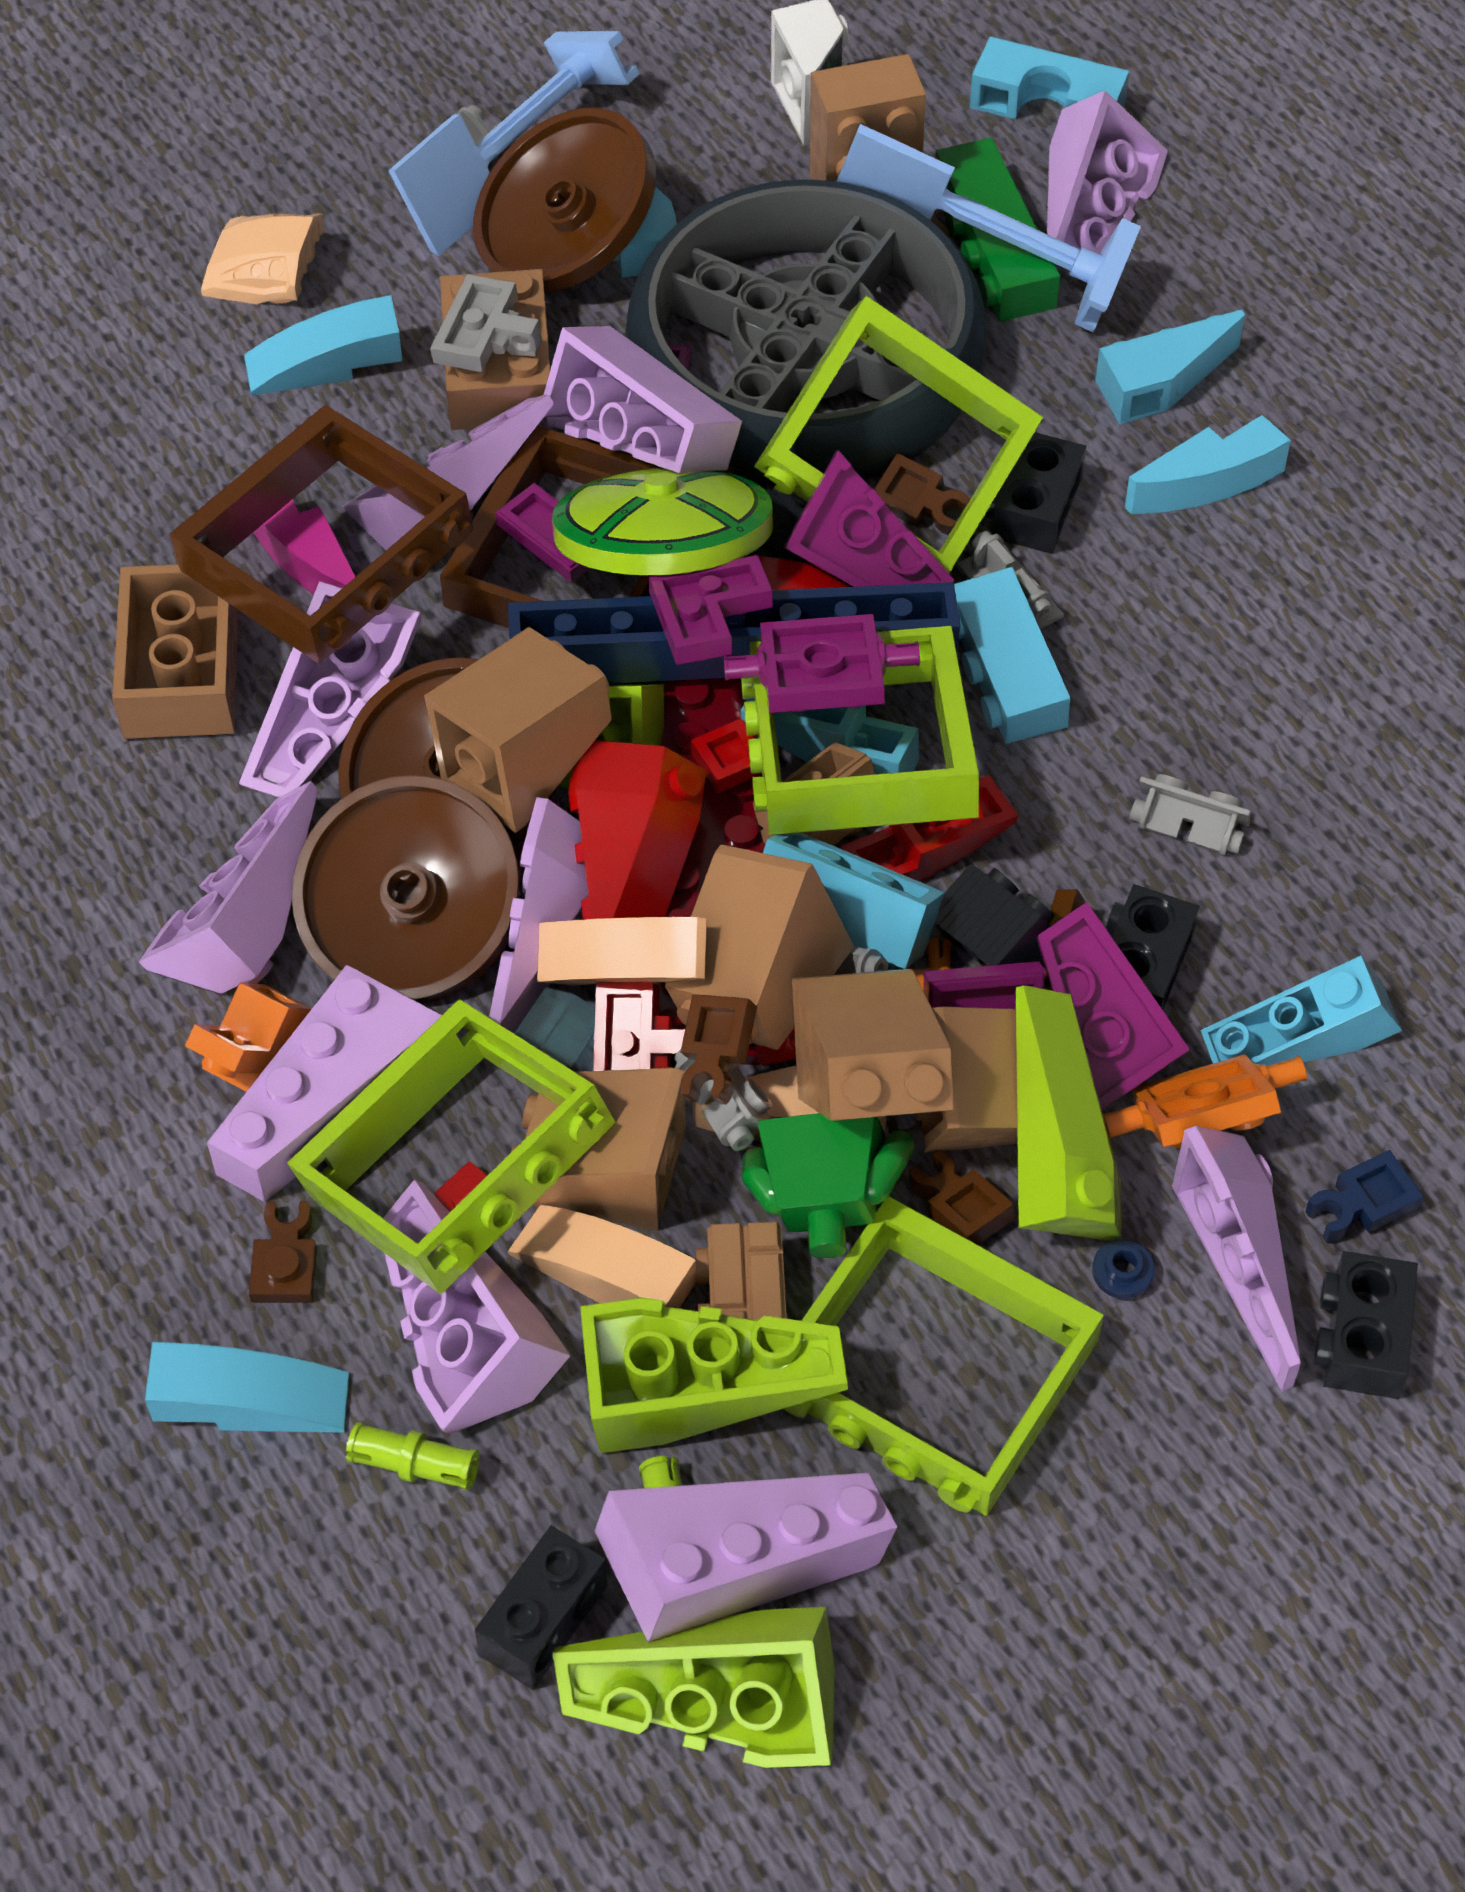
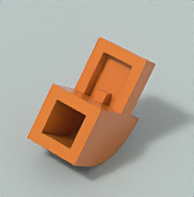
M240 982L221 1025L194 1024L185 1047L204 1056L201 1062L203 1065L202 1069L247 1092L312 1008L265 984Z

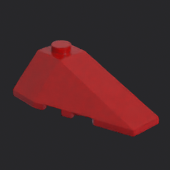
M594 741L572 768L568 792L570 811L578 812L582 842L575 844L576 863L585 864L588 895L581 900L583 920L666 916L700 821L707 770L665 746Z

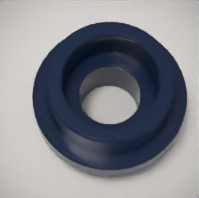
M1124 1239L1113 1240L1104 1244L1095 1254L1092 1265L1093 1278L1098 1287L1106 1294L1120 1299L1134 1298L1143 1294L1150 1287L1155 1272L1154 1261L1150 1253L1142 1245ZM1119 1260H1126L1135 1269L1130 1272H1121L1114 1267L1113 1263Z

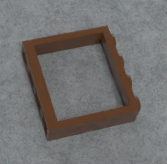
M324 405L169 535L180 571L320 665L337 649L346 646L352 636L371 619L385 612L395 598L411 584L421 580L430 568L450 550L460 546L473 531L467 494L329 406ZM339 461L425 517L309 616L223 557Z
M537 425L503 468L472 521L473 531L455 549L442 571L440 582L443 606L509 628L508 603L543 601L482 580L509 535L496 524L495 512L533 483L538 485L545 472L587 484L619 473L662 467L639 460L632 455L617 450L613 451L598 444ZM640 575L629 597L651 596L649 593L648 575Z

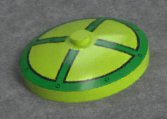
M665 468L629 471L589 482L565 495L557 503L552 513L553 536L556 547L563 555L589 568L627 575H671L695 572L727 564L734 559H739L752 553L769 539L773 530L772 500L766 490L753 481L722 471L677 473Z

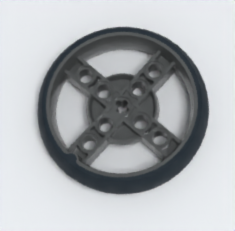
M806 179L763 183L731 192L701 206L674 226L656 245L638 276L629 302L625 331L626 338L742 421L729 466L734 468L735 475L774 485L776 483L765 477L763 472L755 468V464L787 415V409L800 394L851 310L865 296L876 302L873 294L889 272L915 289L939 316L947 333V344L941 347L978 373H981L987 340L983 300L974 275L955 244L932 221L907 204L886 194L848 183ZM782 253H825L818 264L786 265L763 274H758L737 265L748 260ZM674 313L729 336L739 367L720 392L701 382L689 372L667 345L665 330ZM858 339L821 399L839 395L852 388L879 401L849 410L812 414L789 451L823 474L835 452L840 451L860 477L867 479L884 473L897 453L911 460L925 451L946 433L963 410Z

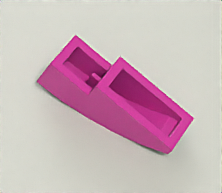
M292 499L254 531L260 544L278 566L312 594L315 593L319 581L343 588L355 578L320 506L299 513Z

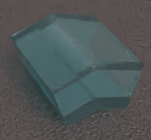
M545 987L514 1034L571 1069L594 1034L595 1008L574 994Z

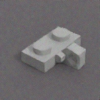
M466 274L430 348L433 363L483 372L492 352L504 354L507 350L512 355L535 357L542 343L539 320L519 316L518 312L513 311L518 299L516 283Z

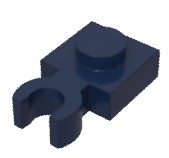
M1387 1150L1340 1173L1335 1184L1338 1191L1322 1190L1315 1193L1309 1199L1305 1212L1308 1217L1315 1216L1323 1211L1333 1213L1338 1220L1326 1225L1323 1238L1326 1242H1336L1346 1236L1351 1223L1359 1220L1366 1231L1371 1233L1420 1209L1424 1196L1391 1150Z

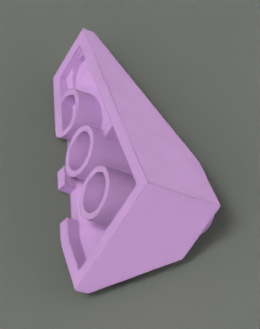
M1105 90L1062 109L1049 147L1047 235L1077 249L1083 246L1098 254L1101 253L1102 248L1122 218L1131 221L1136 215L1133 208L1138 198L1147 199L1155 191L1168 150Z
M550 395L524 400L473 429L468 434L472 441L467 445L464 440H460L427 455V462L429 464L427 469L467 494L469 510H471L551 409L554 402ZM376 485L342 506L385 550L390 548L425 517Z
M319 581L306 614L311 616L342 588ZM391 603L385 612L371 619L352 636L346 646L337 649L320 665L293 647L239 785L279 798L310 782L347 736L355 718L365 704L384 685L390 682L402 668L422 614ZM263 778H265V779H267V780H270V781H273V782L278 783V784H274V783L265 781Z
M311 781L275 799L235 844L234 850L239 855L231 858L216 872L210 873L199 885L208 894L197 901L187 913L183 910H177L167 921L139 960V963L146 970L220 994L237 987L240 982L258 983L266 976L273 966L270 957L284 936L292 902L294 870L298 856L307 839L318 788Z
M536 797L520 860L521 867H525L522 881V899L513 898L509 915L511 919L509 947L515 950L514 952L504 951L501 955L489 1015L490 1019L514 1034L518 1032L551 984L537 982L539 923L583 920L581 900L588 895L585 864L576 863L575 844L582 842L580 821L549 799Z
M1200 1126L1185 1129L1172 1187L1281 1391L1290 1389L1294 1385L1301 1360L1272 1192L1273 1177L1271 1170L1262 1155H1254L1243 1135Z
M414 1179L383 1219L418 1244L450 1212L424 1183ZM439 1244V1245L430 1253V1255H432L441 1245ZM486 1252L441 1295L385 1254L391 1284L402 1289L407 1317L402 1319L400 1323L404 1339L413 1341L418 1367L412 1370L415 1387L443 1432L452 1434L532 1402L570 1357V1354L542 1313Z

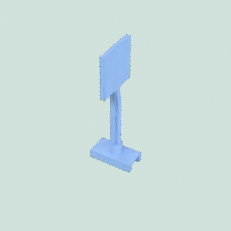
M620 31L555 32L544 44L558 73L477 144H475L461 115L453 114L388 170L432 253L440 256L473 227L476 203L484 182L490 173L488 164L571 90L580 89L583 85H628L640 74L636 65H623L616 52L615 47L624 40Z
M860 124L836 182L861 186L886 194L917 210L929 220H931L936 209H941L963 222L1070 270L1069 275L1088 283L1074 324L1091 332L1094 331L1101 313H1105L1141 226L1122 218L1100 254L1083 246L1077 249L974 200L947 190L946 186L955 167Z

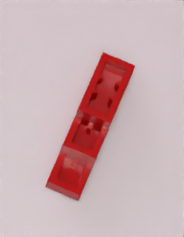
M986 775L979 778V818L889 825L885 829L842 845L840 849L922 883L966 857L1015 824L1018 814L992 778Z

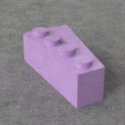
M611 326L562 327L544 395H550L554 405L538 425L547 428L556 427L565 430L564 434L600 442V446L604 448L631 453L634 458L677 473L728 469L742 424L739 418Z
M346 965L208 1140L207 1145L216 1175L264 1202L269 1200L296 1177L287 1162L442 1015Z
M869 1473L609 1491L594 1531L649 1643L869 1569L880 1563L897 1529V1525Z

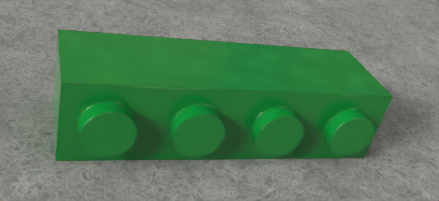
M992 137L935 150V157L938 160L955 167L946 186L947 190L957 195L965 196L1037 230ZM944 211L945 223L950 236H959L962 242L961 254L971 271L975 270L978 276L977 285L983 300V306H992L999 322L1057 309L1060 275L1054 263L963 222Z

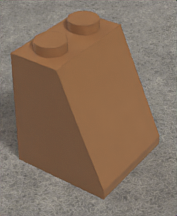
M528 627L424 695L441 779L470 791L480 798L506 827L515 833L518 832L530 821L536 797L548 799L612 720L608 697L610 688L607 678L595 665H588L566 651L559 642L555 640L550 641Z
M721 844L714 853L691 917L707 918L705 979L666 982L665 988L678 1009L677 1015L684 1025L687 1023L692 994L749 998L757 1006L750 1044L753 1043L778 1050L794 1029L792 978L834 975L852 951L854 945L813 864Z
M912 969L792 978L799 1100L831 1121L954 1110L951 1047Z
M932 1008L951 1047L954 1110L915 1113L916 1120H922L925 1144V1151L923 1153L936 1152L937 1150L949 1151L1018 1144L1016 1009Z
M654 1068L575 1072L594 1084L616 1123L532 1206L546 1205L564 1208L610 1222L658 1231L686 1130L685 1096L681 1092V1080L684 1070ZM530 1093L527 1098L522 1121L523 1129H527L525 1138L558 1107L541 1094ZM514 1145L513 1148H512V1151H513L518 1145Z

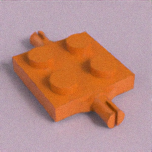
M1244 1054L1136 1086L1132 1089L1136 1105L1107 1114L1103 1113L1110 1139L1144 1128V1130H1150L1154 1133L1163 1148L1170 1145L1175 1148H1181L1185 1129L1194 1126L1219 1131L1228 1128L1241 1131L1261 1125L1265 1121V1117L1281 1113L1275 1089L1300 1081H1307V1073L1300 1056L1265 1066V1064L1253 1063Z

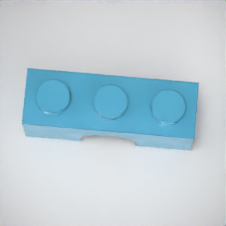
M990 36L972 74L970 108L1016 119L1021 107L1034 99L1054 100L1066 108L1104 90L1124 108L1129 71Z

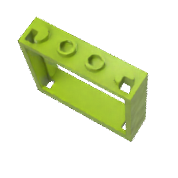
M865 296L847 316L754 467L763 472L765 477L776 483L774 489L784 494H791L793 492L808 503L823 473L789 450L857 340H861L1006 440L941 549L937 551L917 537L943 568L950 573L1043 417L874 300Z
M951 626L877 632L884 644L918 641L920 666L886 667L883 681L884 685L931 682L946 769L782 782L774 713H769L767 690L760 682L759 677L741 678L743 699H754V701L744 702L747 736L758 735L756 739H748L751 774L762 773V777H752L755 812L766 811L769 835L979 818V772ZM761 641L749 642L750 655L758 654L757 650Z
M459 999L294 1155L287 1164L309 1196L319 1205L441 1295L616 1122L594 1084ZM464 1027L467 1033L459 1040L456 1034ZM485 1058L558 1107L417 1244L347 1193L346 1190ZM325 1160L328 1166L320 1173L315 1168ZM440 1244L441 1246L432 1255H430V1253Z
M888 1197L877 1210L874 1221L866 1226L802 1321L836 1326L888 1249H891L1067 1348L985 1476L840 1393H834L784 1408V1410L800 1418L805 1417L809 1413L828 1424L829 1433L841 1444L852 1449H859L861 1445H864L883 1456V1464L898 1477L913 1481L917 1476L938 1488L939 1497L953 1509L968 1513L973 1508L987 1517L1098 1342L1104 1315L908 1206Z

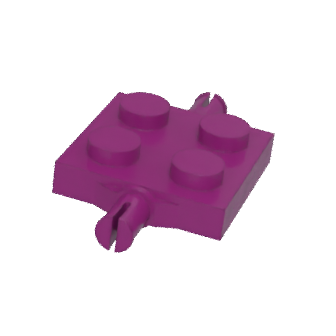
M873 614L760 623L761 644L757 650L758 654L724 656L725 681L728 679L759 677L760 682L767 690L769 713L802 712L805 710L840 707L857 708L866 705L885 704L883 677L886 673V667L920 666L918 641L884 644L882 638L876 632Z

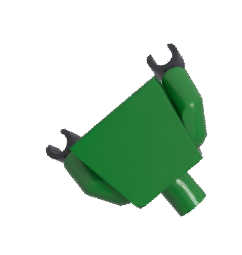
M816 1113L758 1120L762 1143L755 1147H746L738 1152L742 1160V1181L764 1211L771 1215L781 1216L788 1231L795 1233L808 1231L809 1254L817 1258H835L846 1253L845 1227L867 1225L874 1221L877 1204L888 1199L909 1160L921 1156L925 1151L922 1120H916V1124L909 1129H898L897 1120L888 1119L886 1121L887 1137L885 1138V1132L878 1117L831 1121L822 1114Z

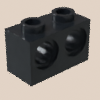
M1034 432L1005 480L1003 487L1000 488L986 512V518L993 519L992 535H1000L1005 542L1053 554L1083 476L1086 445Z
M1133 884L1125 905L1117 902L1113 905L1106 924V930L1161 1009L1164 1010L1194 936L1200 906ZM1148 929L1155 931L1156 933H1146L1142 930Z
M1343 1251L1336 1273L1325 1272L1321 1289L1320 1309L1331 1310L1329 1328H1319L1314 1354V1364L1325 1366L1323 1387L1399 1399L1409 1373L1418 1263ZM1367 1292L1376 1297L1379 1302H1364L1354 1293ZM1348 1348H1364L1368 1350L1374 1358H1358L1354 1354H1352Z
M550 1525L475 1628L479 1656L531 1690H534L554 1662V1649L567 1644L607 1588L605 1558Z

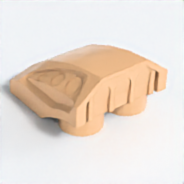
M266 214L250 217L239 216L230 219L220 234L207 266L201 288L202 296L251 304H260L267 301L275 304H285L297 300L302 290L301 279L303 274L307 273V264L315 257L316 241L319 242L320 235L323 234L325 229L323 214Z

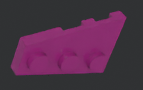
M836 451L783 548L852 587L954 582L952 576L885 505L886 503L873 488L868 486L840 451Z
M1088 902L1036 937L1052 991L1071 994L1102 1110L1190 1050Z

